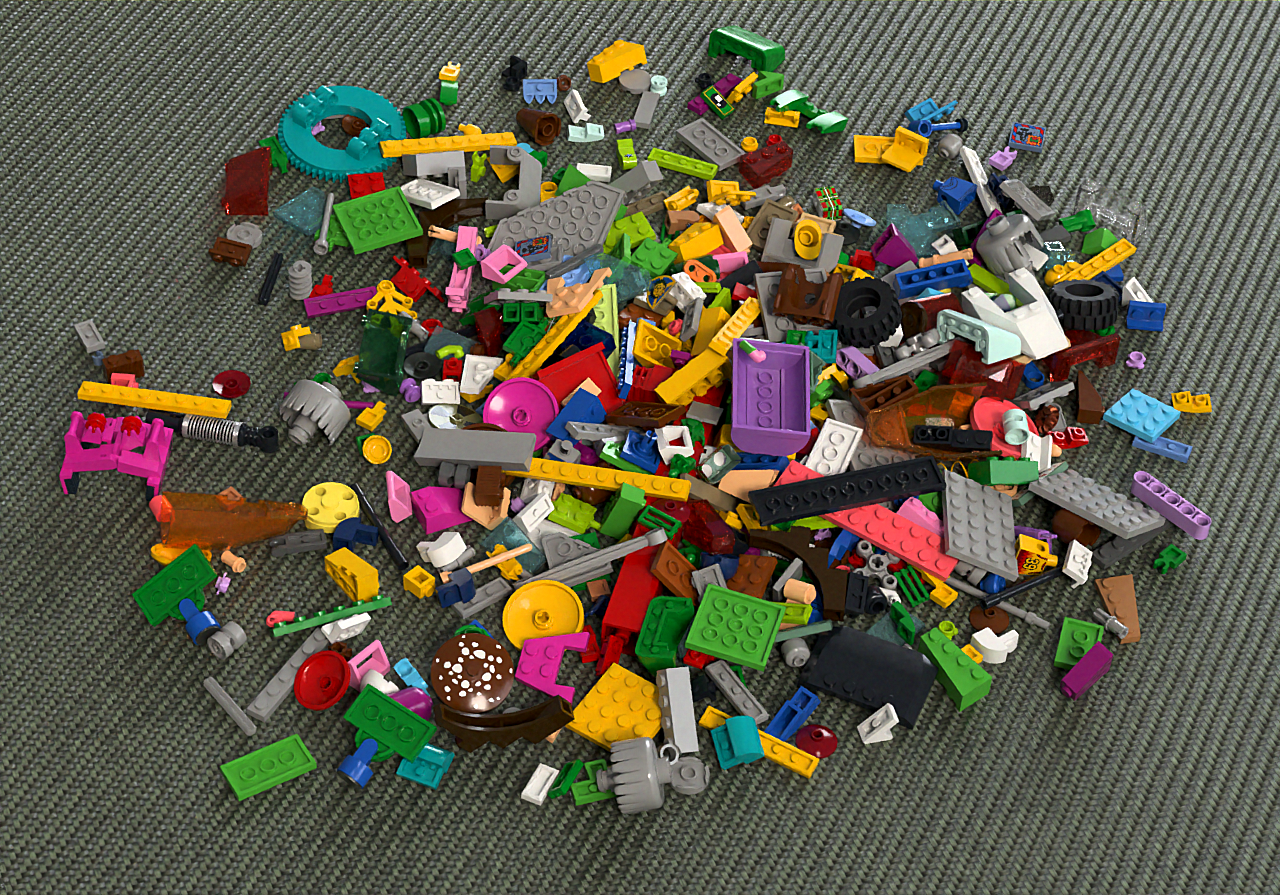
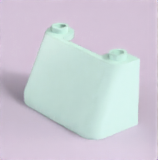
M950 309L942 310L937 315V331L941 337L937 343L940 345L960 336L966 337L976 342L975 351H981L984 357L982 362L988 365L1021 354V340L1014 333Z

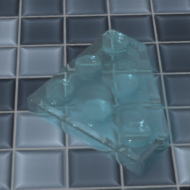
M313 186L273 211L274 217L309 236L322 226L326 201L325 192Z
M887 204L886 229L891 223L894 224L914 248L917 257H933L936 252L931 244L940 238L933 234L918 217H915L905 204Z
M603 252L584 259L591 277L597 269L610 268L612 274L610 277L606 276L603 279V285L616 284L617 304L655 288L649 271Z

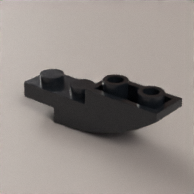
M915 425L913 444L960 453L991 451L993 432L987 430L954 429L953 426Z

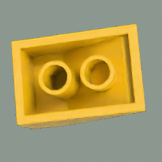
M639 319L632 350L633 356L642 366L648 369L654 368L655 364L675 368L670 355L672 349L681 351L682 341Z

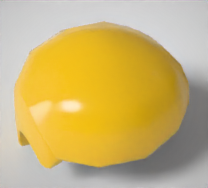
M372 435L364 441L362 452L368 462L383 464L390 458L392 448L390 442L385 437Z

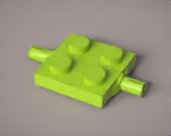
M561 493L554 502L551 501L555 509L549 514V520L580 534H584L590 527L600 531L601 523L594 520L597 508L564 493Z

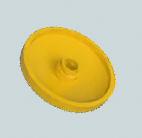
M538 580L520 587L511 595L503 611V628L512 646L522 652L524 641L528 639L582 633L584 610L577 594L565 584L553 580Z

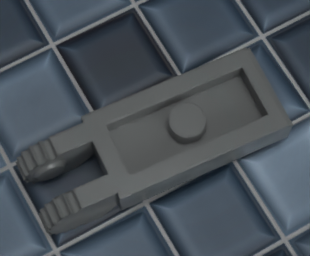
M324 529L289 533L273 537L269 540V545L273 547L270 552L274 557L327 549Z

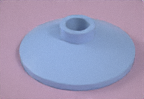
M852 209L843 210V213L852 221L851 225L861 228V226L876 225L875 220L861 212Z

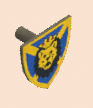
M663 275L650 280L647 289V303L653 311L663 299L673 306L678 303V300L669 294L677 283L674 278Z

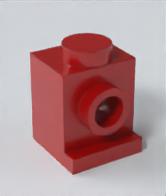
M455 357L444 360L443 380L452 379L454 382H459L460 387L463 360H458ZM447 375L458 376V379L447 378Z

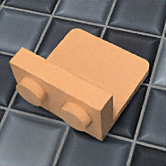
M468 482L465 485L461 507L462 512L491 531L500 524L505 523L508 518L507 512L511 491L504 487V499H500L498 507L476 506V485Z

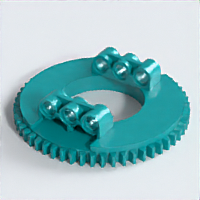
M322 85L315 89V93L310 91L309 95L303 94V98L298 97V102L293 101V105H289L288 109H285V114H282L278 124V141L287 154L290 164H295V168H300V172L306 171V175L312 173V178L319 176V180L324 177L326 182L332 179L333 183L337 179L340 183H342L343 179L348 183V175L382 172V169L388 170V166L392 167V162L396 163L397 158L400 157L383 158L379 148L380 141L406 139L405 121H403L401 112L397 111V107H393V103H389L388 99L378 95V93L354 86L336 85L326 87ZM349 114L363 119L370 126V128L365 127L360 132L359 138L353 137L348 143L346 150L328 148L320 144L312 135L313 127L319 121L333 115Z

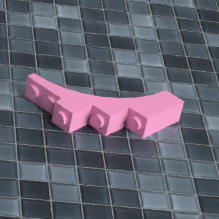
M459 226L456 252L469 248L476 258L477 227ZM454 262L449 286L446 287L445 293L448 298V308L452 309L453 313H463V310L467 311L472 273H474L475 265L460 270Z

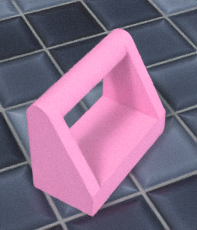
M503 244L481 261L482 277L505 284L526 268L528 264L513 249ZM508 263L515 265L505 275L499 272Z
M746 251L713 256V259L718 261L720 273L736 271L749 263Z
M387 471L388 504L392 520L398 523L412 515L410 485L394 472Z
M379 640L372 642L348 661L351 672L349 685L360 692L361 680L369 669L375 670L383 676L390 671L389 661ZM372 654V658L357 669L356 666Z

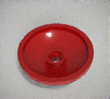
M329 650L317 652L306 659L297 671L294 680V693L298 702L307 709L314 711L324 710L336 704L343 697L350 683L351 672L347 660L339 653Z

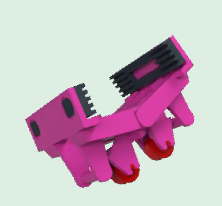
M78 411L71 413L69 430L64 436L66 455L59 475L64 494L77 493L80 471L112 470L117 468L118 472L148 478L147 501H151L153 497L160 494L172 449L174 429L164 427L163 420L159 418L153 419L151 425L143 423L139 416L117 417L113 419L105 418L103 413L93 412L88 415L87 420H84L82 413ZM102 441L107 442V444L100 445V448L89 449L91 443L101 444ZM138 446H146L143 455L129 451Z

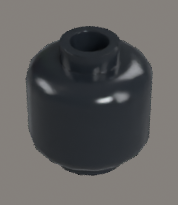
M870 585L867 587L864 611L870 615L880 614L887 607V597L878 586Z

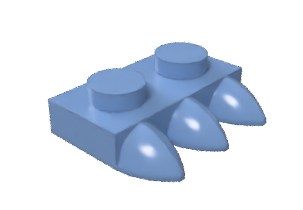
M523 79V98L528 104L532 102L533 98H536L539 104H542L545 98L553 104L557 98V79Z

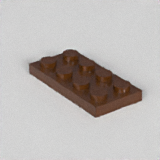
M630 401L605 415L607 423H615V425H639L643 428L651 426L655 427V429L665 427L666 423L679 419L680 415L686 413L685 405Z

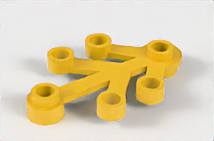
M383 280L377 285L376 290L378 293L366 303V309L374 312L377 309L378 302L382 298L385 299V303L380 309L371 315L370 323L374 326L380 325L382 317L388 311L392 323L390 332L393 337L401 338L405 335L406 325L399 321L397 312L404 311L412 316L414 320L417 319V313L408 310L412 308L413 299L395 291L391 281ZM393 298L402 302L401 305L394 302Z

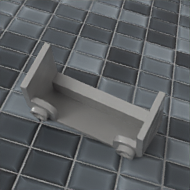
M490 145V164L520 166L519 190L507 191L504 194L503 201L486 200V219H508L517 215L522 210L540 205L542 164L521 147Z
M772 218L761 259L762 262L792 263L800 265V268L803 269L825 267L828 273L837 266L845 237L825 233L818 260L813 262L795 256L794 241L788 239L793 221Z

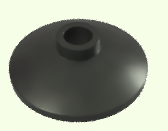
M836 221L833 233L845 237L842 246L852 245L859 240L860 230L857 227H854L847 221Z
M426 352L414 353L407 357L404 362L406 374L418 380L431 379L437 376L441 370L439 358Z

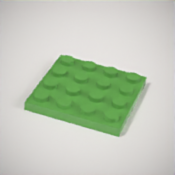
M400 186L332 205L333 212L355 255L423 235V229Z
M708 583L685 642V648L764 672L786 607Z

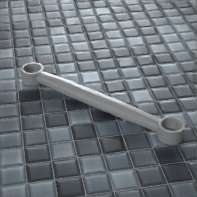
M957 337L947 343L915 354L911 358L898 361L871 375L859 378L852 383L855 389L867 387V384L871 383L873 385L881 383L884 380L897 377L933 362L951 352L958 351L968 346L969 342L966 337Z
M663 527L656 528L643 536L569 561L534 577L529 576L514 582L513 586L516 591L520 587L538 580L558 581L587 571L589 568L600 566L646 546L660 544L668 538Z

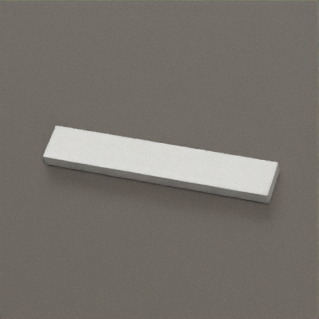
M962 146L959 152L972 182L977 185V194L987 217H989L994 209H998L1002 213L995 195L986 185L988 179L976 151Z

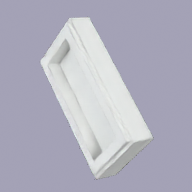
M577 163V170L591 180L610 182L612 166Z
M540 763L521 793V798L541 806L549 789L559 775V770Z

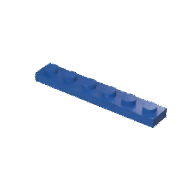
M629 321L627 327H623L620 335L622 339L620 342L619 358L621 359L618 364L620 369L617 375L619 380L616 389H619L618 397L626 399L632 386L634 362L632 350L635 340L636 323Z

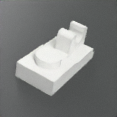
M572 89L563 101L573 123H578L580 119L588 121L591 115L587 114L588 109L585 108L578 91Z

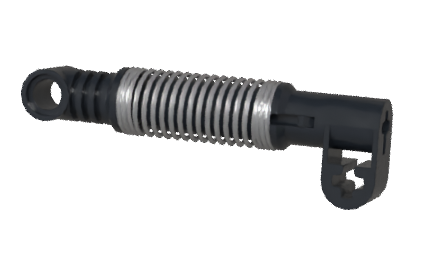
M149 409L146 415L145 423L152 425L153 419L159 418L163 420L164 427L174 429L173 432L179 433L182 437H193V439H203L210 442L216 441L217 443H226L227 445L233 444V446L237 447L248 444V446L260 448L265 453H273L279 448L278 430L272 426H266L261 429L250 428V426L243 422L186 413L177 414L171 411Z

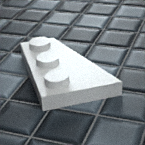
M466 354L460 392L479 394L492 379L494 370L503 363L504 358Z

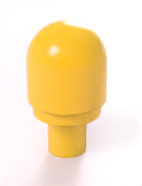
M460 124L458 130L464 132V135L482 134L481 129L472 124L467 126Z

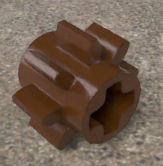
M335 642L332 646H328L329 651H335L342 655L347 662L350 661L352 648L347 649V643Z

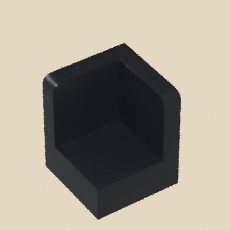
M511 55L510 67L502 71V76L505 78L515 76L521 81L527 76V62L515 55Z

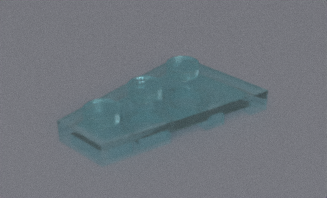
M943 200L939 206H933L929 208L927 213L919 214L907 221L905 228L913 238L960 227L961 221L948 203Z
M508 516L480 544L494 551V547L497 544L504 545L508 551L528 543L531 544L533 547L531 551L514 558L524 569L535 573L547 560L539 548Z

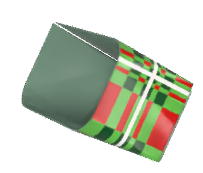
M721 445L696 466L694 470L703 482L713 484L717 483L741 462L736 460L742 459L732 446ZM717 452H722L726 456V462L722 466H718L714 462V455ZM704 464L712 468V475L709 478L702 471Z

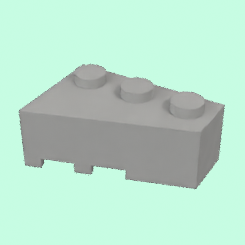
M464 150L402 154L403 175L417 176V179H425L427 175L443 177L444 173H448V167H465Z
M644 160L638 163V166L610 183L609 186L624 190L626 195L622 204L629 205L641 200L663 180V176L656 160Z

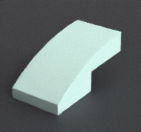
M586 123L585 128L572 125L567 127L568 141L592 142L604 138L602 125Z

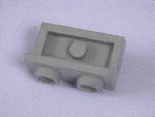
M719 564L692 572L693 577H691V581L700 595L698 596L699 604H701L708 583L728 589Z

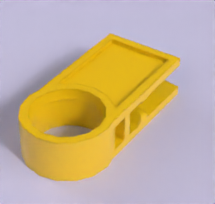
M544 182L541 184L540 203L552 197L556 198L555 193L558 187L555 183Z

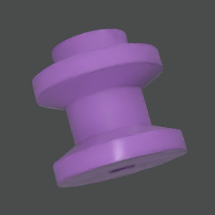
M408 378L400 383L398 390L404 395L407 402L419 400L421 388L416 386L414 379Z

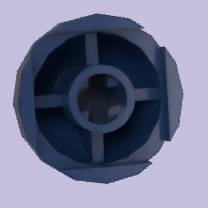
M701 552L699 568L701 570L714 564H719L724 580H729L737 573L739 557L731 554L722 555L718 554V552Z

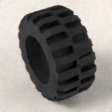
M858 277L854 281L850 282L849 280L845 282V285L840 288L835 315L831 324L833 330H838V339L848 346L853 345L855 348H870L872 345L876 347L882 341L886 342L889 340V336H893L896 328H899L900 320L902 319L901 307L895 290L886 281L875 277L874 279L871 277L863 279ZM868 306L878 307V310L869 317L862 319L851 318L861 308Z
M1072 279L1071 281L1065 280L1053 285L1049 291V302L1055 311L1060 309L1064 314V319L1059 321L1061 327L1085 331L1100 330L1101 328L1105 329L1108 326H1112L1116 322L1119 294L1115 288L1104 282Z

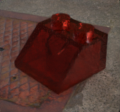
M494 306L474 313L477 337L480 345L485 346V355L487 357H497L504 345L500 338V333L504 331V327L501 325L504 323L503 317Z

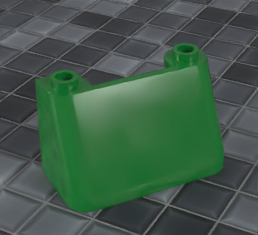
M732 25L716 28L710 33L708 56L716 58L719 53L723 55L728 50L751 60V67H756L758 72H773L785 60V49L782 45L739 26Z
M659 596L652 599L649 604L635 647V654L638 661L655 679L657 671L677 668L675 660L678 647L685 646L696 616L692 598Z

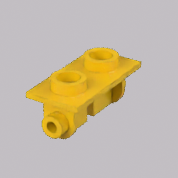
M767 107L765 124L798 128L800 112L790 110L778 112L775 110L776 108Z
M687 186L663 200L667 210L681 211L696 202L699 191L697 189H690Z
M497 544L494 547L493 553L488 551L485 553L491 558L508 550L504 545ZM515 558L494 565L501 570V575L507 580H520L517 575L521 574L523 569L522 565Z

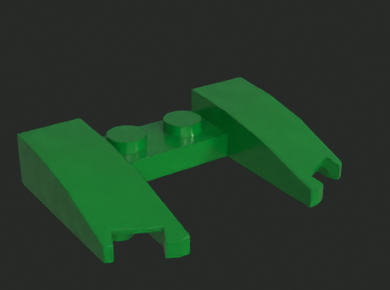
M796 89L784 92L770 100L769 105H777L775 110L778 112L797 110L813 119L807 122L806 128L817 127L822 134L844 131L849 119L836 111L828 113L823 109L815 108L813 103L807 102L809 96Z

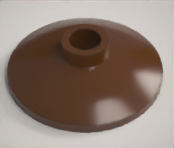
M349 114L342 119L343 130L351 136L359 137L360 132L365 127L370 128L363 119Z
M979 604L971 610L969 622L978 632L988 627L995 635H998L1008 628L1009 616L1005 610L997 606L983 610Z

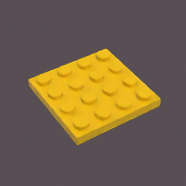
M613 663L574 709L575 720L565 725V727L609 752L612 748L610 747L611 743L639 737H650L653 739L662 728V712L658 702L660 696L659 687Z

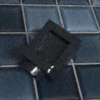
M702 675L690 681L693 703L707 696L712 701L717 700L715 693L717 692V686L713 680L710 681L705 675Z

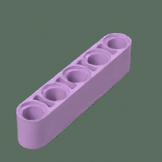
M854 346L837 350L836 364L854 380L880 370Z
M1138 471L1134 474L1131 485V493L1193 538L1198 540L1207 538L1211 525V518L1149 473Z

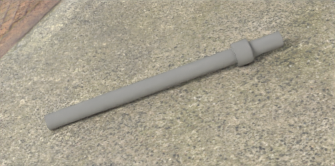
M951 576L945 582L979 599L989 595ZM1002 601L996 605L1024 619V622L1030 625L1035 624L1046 630L1051 625L1050 622L1037 617V614L1031 611L1026 612L1007 602Z

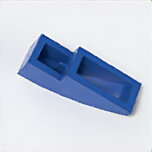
M801 686L792 699L785 702L764 732L785 742L819 705L821 701L818 696Z

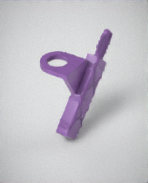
M1014 526L1015 536L1022 534L1038 540L1047 539L1049 554H1052V539H1056L1057 535L1043 529Z

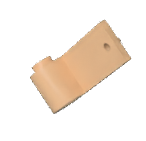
M790 578L784 586L783 593L787 598L786 603L811 604L816 597L814 585ZM781 623L779 630L800 626L801 624Z

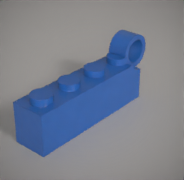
M959 259L895 274L893 287L898 300L920 295L927 287L937 291L952 287L963 288L973 282V278L965 260Z

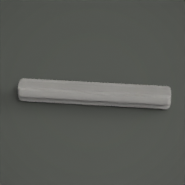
M211 676L204 679V687L247 736L255 734L257 732L255 724Z

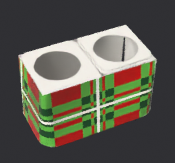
M834 186L814 188L813 203L819 217L832 221L841 220L842 205Z

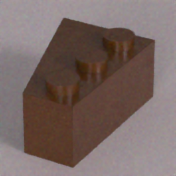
M908 375L887 379L883 383L875 385L873 383L867 384V387L855 389V387L849 389L850 402L870 427L875 426L919 400L918 387Z

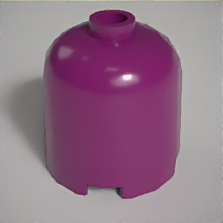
M410 687L387 694V696L426 721L430 719L433 702L431 697L422 689Z

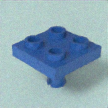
M630 430L625 439L620 457L655 474L662 457L658 444L655 442L658 438L657 434L654 432L651 437L652 431L649 430L645 436H642Z

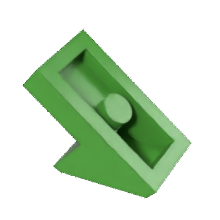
M759 71L758 81L753 83L752 97L757 100L782 90L784 75Z

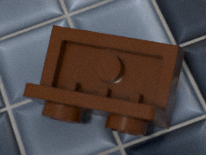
M217 237L213 249L209 248L208 253L215 262L222 263L223 261L234 267H245L252 251V246Z

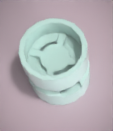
M1020 409L1006 411L1002 415L1006 442L1012 445L1025 443L1030 436L1025 412Z

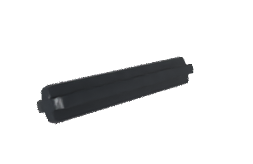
M276 252L273 255L258 297L259 305L266 306L269 302L283 262L282 253Z

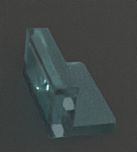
M456 224L446 230L458 233L459 227ZM438 238L428 253L433 255L440 251L450 261L452 260V254L456 253L457 243Z

